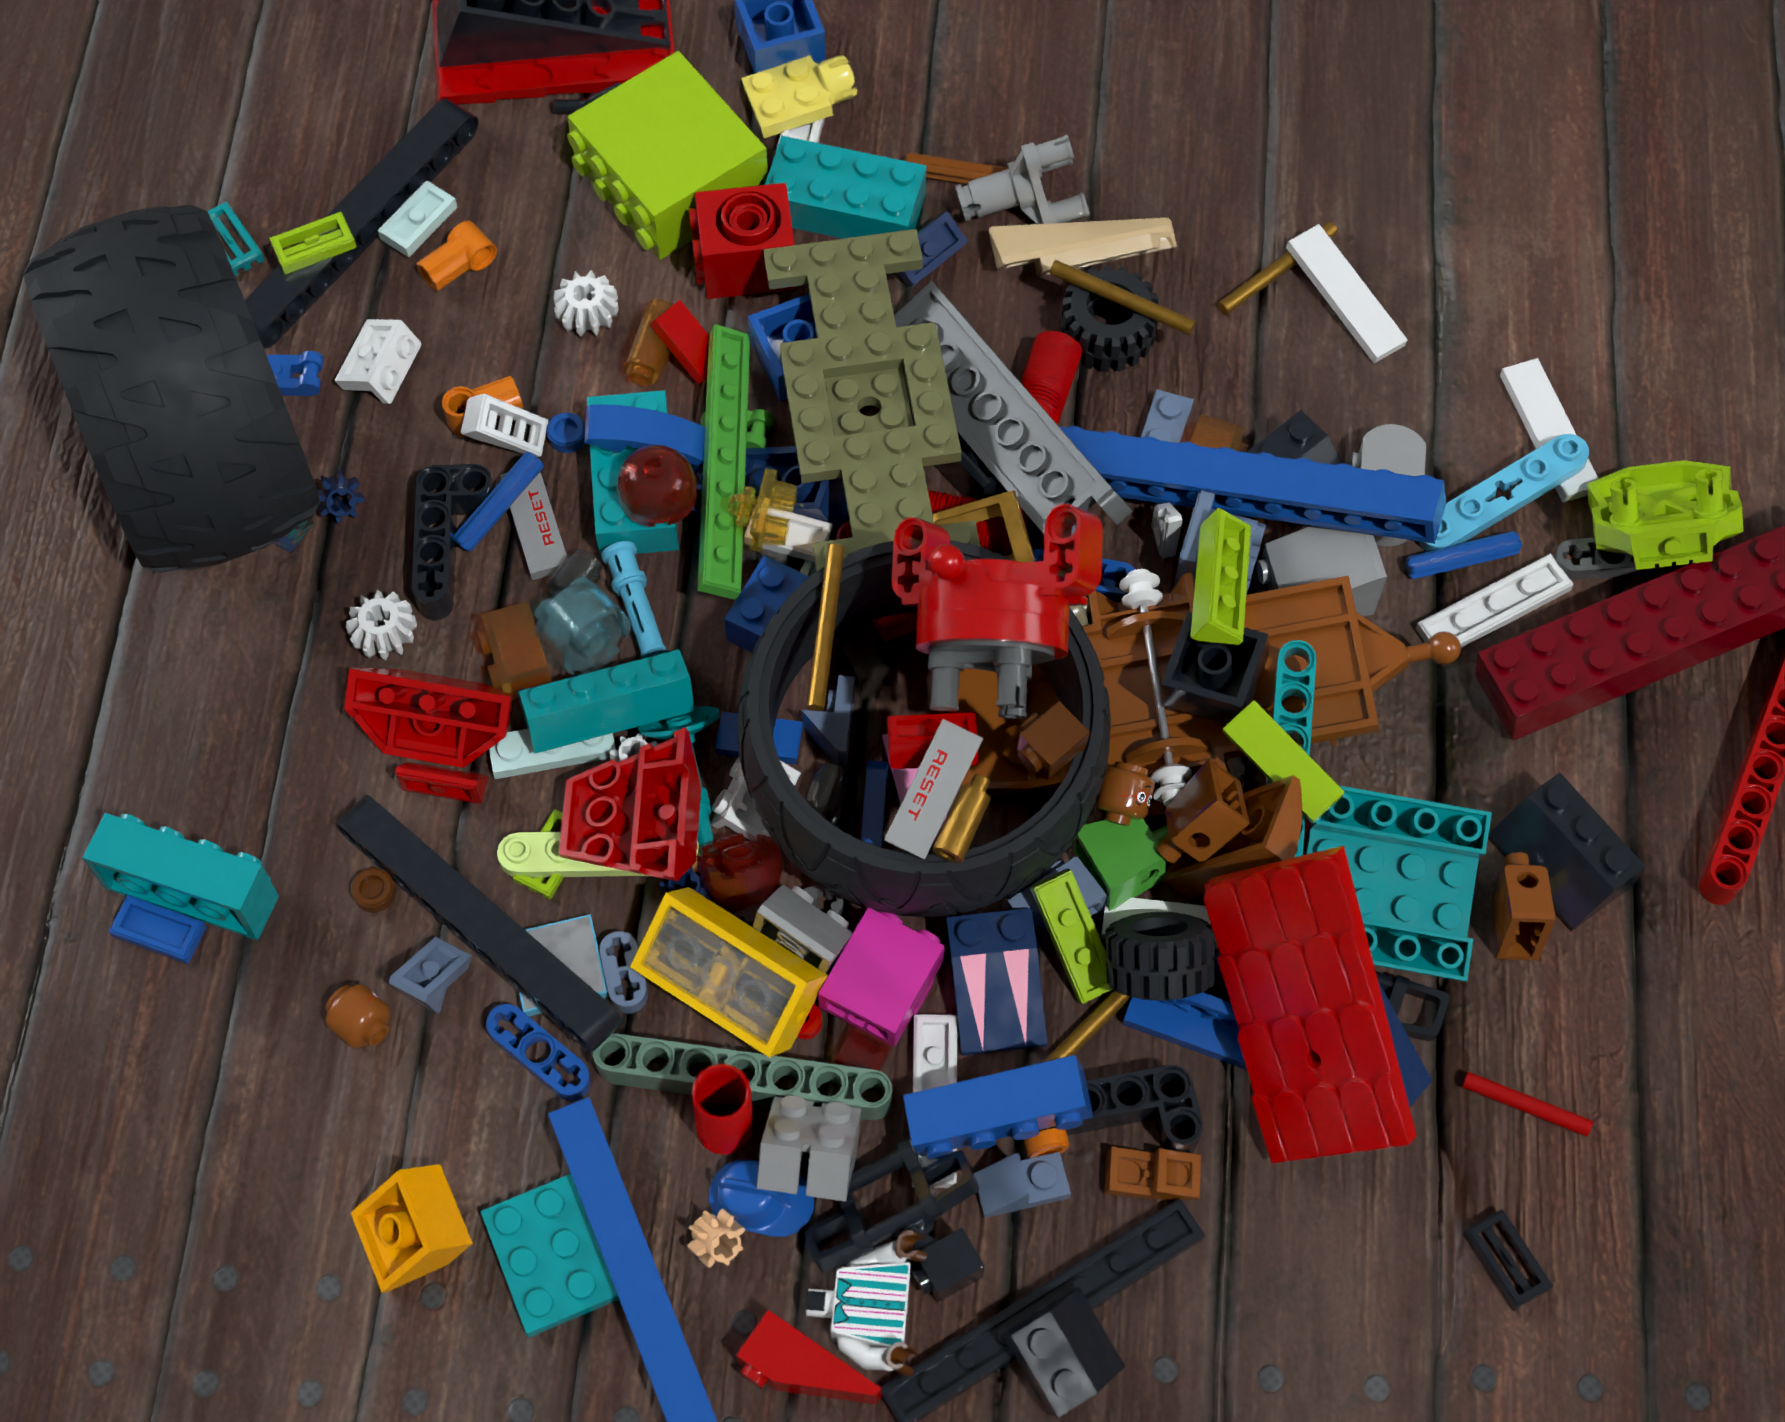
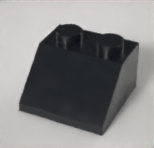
M1302 410L1246 452L1253 454L1269 453L1275 457L1289 459L1307 458L1314 462L1332 465L1342 464L1329 435ZM1285 522L1293 530L1300 525L1298 523Z
M1080 1287L1074 1288L1001 1334L1047 1415L1059 1418L1097 1394L1125 1368L1123 1361Z

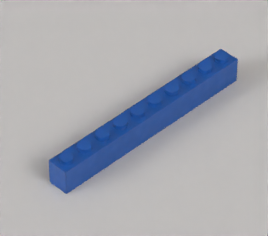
M1077 426L1060 427L1122 498L1163 504L1170 503L1171 505L1194 508L1198 493H1201L1202 490L1215 494L1212 509L1220 508L1230 514L1433 544L1436 542L1446 505L1444 480L1435 479L1428 475L1411 476L1397 474L1386 469L1375 471L1355 468L1348 464L1332 465L1318 463L1307 458L1289 459L1275 457L1269 453L1253 454L1239 452L1228 447L1217 449L1198 446L1191 442L1174 443L1160 441L1149 436L1139 438L1124 436L1113 431L1103 433L1084 430Z

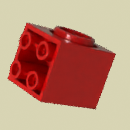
M786 183L695 192L696 208H689L697 283L698 285L705 284L707 299L797 290V286L769 290L763 249L794 245Z

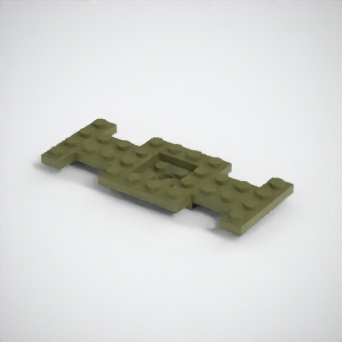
M917 229L763 249L769 290L808 285L817 338L779 343L801 482L809 483L841 478L852 538L813 543V554L817 572L825 567L827 547L830 544L844 546V558H846L848 554L862 548L894 541L895 530L904 519L914 517L934 524L923 467L961 461L962 452L936 323L896 327L886 274L923 269ZM869 405L880 409V412L874 416H865L859 411L861 408ZM975 520L939 525L948 532L950 540L981 547Z

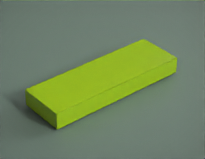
M1255 700L1223 728V733L1271 782L1292 775L1300 779L1302 814L1312 824L1344 796L1345 792Z
M1066 868L1029 886L1077 1001L1084 1004L1112 990L1109 984H1107L1106 951L1072 870Z

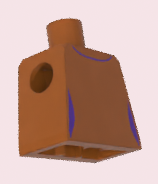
M1208 759L1167 806L1165 816L1168 834L1157 844V849L1171 863H1176L1185 853H1188L1198 861H1206L1250 823L1241 782Z
M1511 853L1504 859L1505 866L1502 868L1493 893L1496 959L1539 961L1556 920L1548 870L1543 866L1531 865L1530 856L1526 853Z

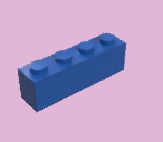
M1076 1055L903 1095L912 1147L922 1157L927 1156L928 1159H941L952 1153L954 1149L967 1146L974 1150L986 1149L994 1146L997 1139L1013 1136V1139L1016 1140L1033 1138L1039 1135L1040 1129L1056 1126L1059 1130L1073 1129L1083 1124L1082 1120L1093 1117L1084 1069Z

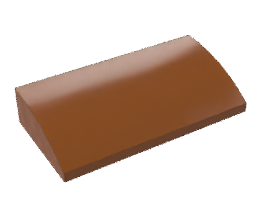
M1292 775L1243 793L1250 823L1206 861H1198L1188 853H1185L1176 863L1170 862L1163 881L1189 899L1205 894L1204 885L1213 877L1294 858L1302 824L1300 779Z

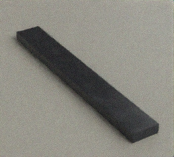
M1179 1198L911 1368L914 1370L912 1376L906 1377L901 1374L882 1386L881 1396L897 1422L920 1421L1015 1360L1001 1335L1005 1331L1076 1287H1080L1092 1310H1094L1205 1238L1204 1232L1181 1198Z

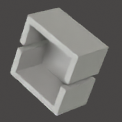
M774 1096L761 1141L757 1189L797 1194L802 1151L810 1152L806 1196L846 1202L857 1155L862 1108L850 1107L842 1102L822 1103L821 1107L813 1106L814 1101H808L799 1096Z

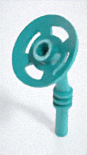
M695 707V712L638 726L639 734L645 737L672 739L675 737V731L686 727L689 731L693 748V742L696 741L695 733L714 723L720 717L719 709L715 707ZM701 783L698 827L699 852L701 858L706 857V859H710L717 855V850L709 819L712 809L708 798V791L702 787Z

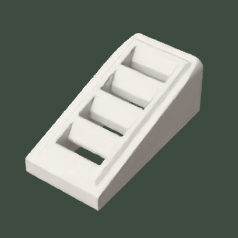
M480 394L470 397L467 401L461 434L523 454L531 452L536 457H541L549 420L487 394ZM497 415L500 416L498 430L495 429ZM515 420L516 422H515L514 432H513V436H511V435H510V431H511L512 421ZM526 424L531 425L528 442L523 441Z

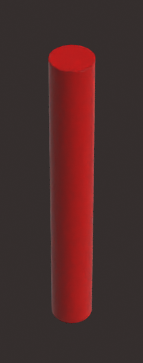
M1467 1071L1463 1080L1462 1088L1586 1137H1588L1591 1131L1593 1120L1469 1071Z

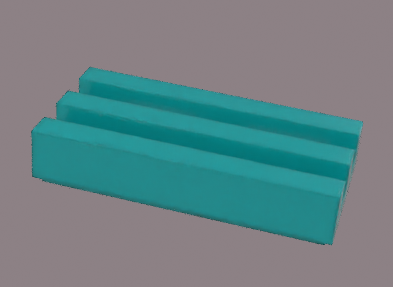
M227 202L207 211L214 227L236 257V259L231 261L227 255L235 276L238 275L237 270L242 267L245 271L252 268L251 262L256 260L259 264L265 261L262 252ZM225 215L249 252L243 254L218 216Z

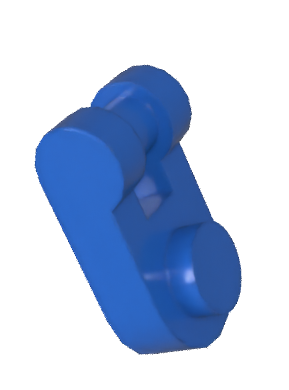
M305 351L301 355H267L282 396H315L319 394L321 380L318 377V372L323 369L324 357L320 353ZM294 373H302L298 378H293Z

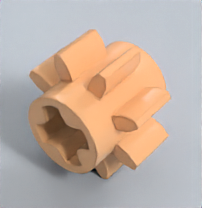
M723 1208L717 1216L708 1213L706 1210L703 1211V1216L698 1218L694 1225L689 1226V1229L692 1231L693 1241L687 1247L696 1256H699V1260L709 1268L714 1264L715 1260L723 1262L728 1266L730 1260L739 1251H743L739 1235L745 1231V1228L735 1221L734 1217Z

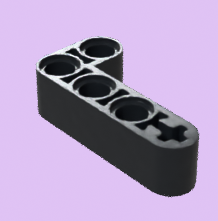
M480 464L433 465L421 470L417 476L412 591L419 612L428 620H442L449 616L454 607L456 563L454 535L457 532V515H472L494 489L491 473ZM475 487H483L479 491H470ZM443 488L440 492L431 493L434 489ZM438 522H439V523H442V524H441L440 526H438V527H434V528L429 527L430 525H432V524H434V523H438ZM435 557H440V558H441V559H440L439 561H437V562L427 563V562H428L430 559H432V558H435ZM431 585H436L438 589L434 591V596H432L433 589Z
M1166 1065L1087 1080L1089 1098L1095 1104L1097 1110L1093 1112L1092 1118L1082 1120L1083 1124L1081 1126L1066 1130L1068 1136L1154 1119L1163 1149L1192 1153L1196 1149L1201 1137L1203 1121L1190 1074L1184 1068L1177 1065ZM1165 1083H1172L1180 1088L1182 1095L1176 1098L1165 1096L1161 1092L1160 1086ZM1123 1091H1130L1138 1097L1140 1102L1133 1106H1127L1118 1100L1117 1095ZM1174 1125H1184L1190 1129L1192 1137L1187 1140H1180L1172 1135L1170 1128ZM1056 1126L1040 1129L1039 1131L1056 1128Z

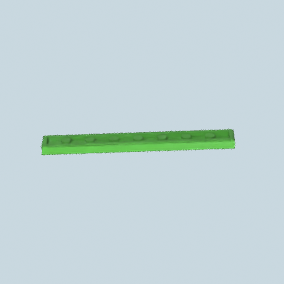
M714 324L709 331L698 591L736 600L741 593L750 334Z

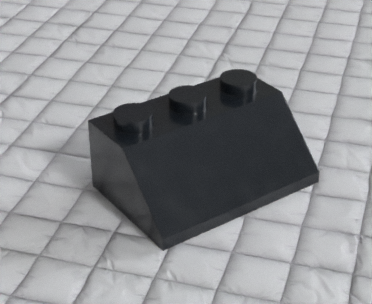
M1560 772L1530 793L1488 835V839L1504 857L1516 852L1526 853L1530 856L1531 865L1543 866L1548 870L1555 915L1571 932L1631 888L1646 868L1641 860Z

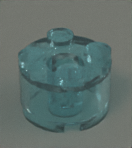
M586 577L575 579L569 587L558 593L553 599L549 598L542 601L535 610V616L538 618L535 629L538 641L569 674L573 675L574 671L578 670L582 674L594 672L609 663L620 651L616 644L623 635L627 639L631 629L628 616L597 584L590 582Z

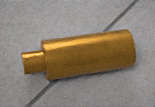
M974 774L969 785H961L932 848L933 852L939 857L953 863L963 862L990 801L989 795L985 793L990 784L988 778Z

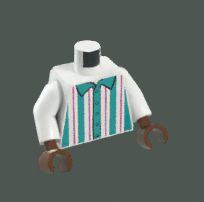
M905 1231L901 1233L897 1240L877 1246L875 1251L852 1260L845 1267L837 1269L835 1291L808 1289L806 1316L832 1318V1341L838 1344L839 1350L865 1370H896L906 1377L913 1375L914 1370L903 1364L904 1359L908 1355L913 1354L917 1356L919 1353L904 1343L910 1281V1263L904 1262L906 1259L916 1262H922L926 1259V1252L920 1250L913 1251L914 1243L919 1239H925V1236L920 1233Z

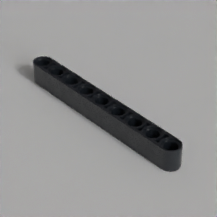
M447 98L441 99L326 216L342 212L357 248L286 275L280 264L245 299L263 348L267 349L276 344L379 237L378 229L426 180L431 182L472 140L479 126L477 116ZM340 227L329 232L323 233L319 235V237L331 233L333 231L339 230Z
M365 795L335 823L336 827L350 843L381 870L387 872L393 881L588 1052L593 1053L624 1022L621 1015L608 1001L371 796Z

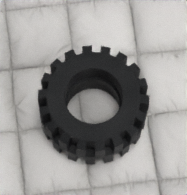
M1111 265L1102 266L1101 271H1097L1095 268L1087 270V273L1158 304L1157 293H1152L1153 286L1149 281L1141 282L1142 275L1137 272L1129 274L1127 273V268L1119 266L1118 270H1111ZM1073 284L1068 286L1065 298L1063 299L1060 332L1073 337L1082 348L1081 359L1085 360L1084 366L1090 369L1094 365L1100 366V371L1108 372L1109 367H1115L1116 371L1125 370L1126 364L1133 367L1139 363L1140 357L1145 358L1150 353V347L1153 346L1158 321ZM1100 313H1114L1123 317L1126 322L1108 325L1095 320L1093 316Z
M1147 912L1122 918L1111 923L1106 928L1107 984H1109L1112 990L1138 999L1162 1001L1191 997L1207 991L1208 988L1215 984V935L1211 924L1207 921L1182 913Z

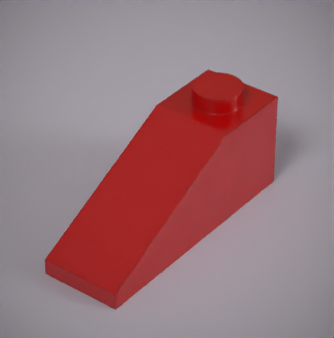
M769 1310L736 1355L738 1365L742 1367L740 1371L741 1376L760 1389L767 1384L775 1391L877 1404L881 1398V1387Z

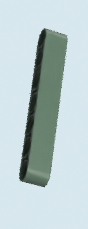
M616 1033L611 1034L593 1052V1059L600 1077L605 1082L616 1085L692 1095L696 1078L692 1077L689 1072L693 1066L697 1064L708 1066L727 1064L733 1065L739 1070L751 1071L754 1074V1078L749 1082L752 1104L772 1106L774 1096H799L805 1100L814 1101L813 1106L821 1107L822 1103L842 1102L850 1107L862 1108L861 1119L879 1120L888 1114L892 1106V1084L889 1078L883 1072L873 1069L780 1056L769 1058L759 1053ZM612 1052L623 1053L625 1058L620 1064L609 1066L603 1063L608 1054ZM655 1058L666 1059L668 1064L663 1070L652 1072L646 1069L647 1064ZM783 1076H791L798 1081L797 1085L790 1090L778 1089L775 1086V1082ZM826 1082H833L841 1087V1090L834 1096L827 1097L818 1092V1088ZM869 1088H876L883 1092L884 1097L878 1102L870 1103L865 1101L861 1094Z

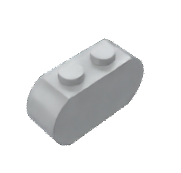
M1396 424L1381 425L1373 428L1363 437L1359 452H1352L1350 465L1355 468L1375 471L1386 469L1397 474L1411 476L1425 475L1426 443L1420 435L1410 428ZM1374 535L1376 544L1379 546H1396L1408 541L1406 539Z

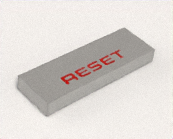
M540 472L510 506L532 580L570 570L569 561ZM507 473L500 475L501 480L506 476Z
M942 719L884 841L925 860L983 740L982 737Z

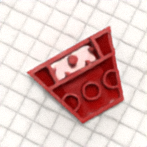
M686 727L675 731V737L654 747L648 743L641 746L639 753L620 762L612 759L566 780L559 855L562 858L678 881L696 862L701 783L690 734Z

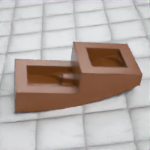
M1110 1147L1106 1151L1104 1194L1146 1199L1178 1200L1181 1198V1200H1197L1200 1198L1201 1155L1160 1148L1151 1153Z

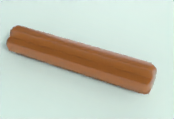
M908 153L905 160L926 165V178L968 184V181L1009 169L917 153Z

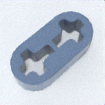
M616 931L608 934L600 944V957L608 994L613 1007L619 1012L625 1014L635 1013L645 1006L648 999L645 977L630 968L638 951V945L635 938L629 933ZM622 945L623 949L627 950L624 955L627 966L618 967L615 955H611L614 953V946ZM629 977L632 988L636 990L633 993L634 999L625 1000L624 995L620 994L623 992L622 978Z

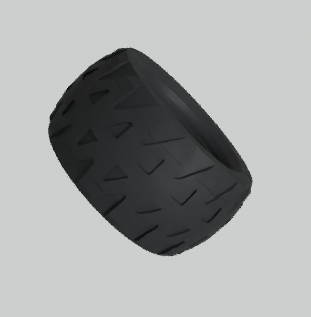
M188 204L168 208L166 206L128 211L83 226L55 242L51 248L30 260L23 274L42 334L102 484L130 546L142 567L161 573L178 569L185 571L219 565L269 546L292 532L296 526L313 517L320 505V498L258 332L207 210Z

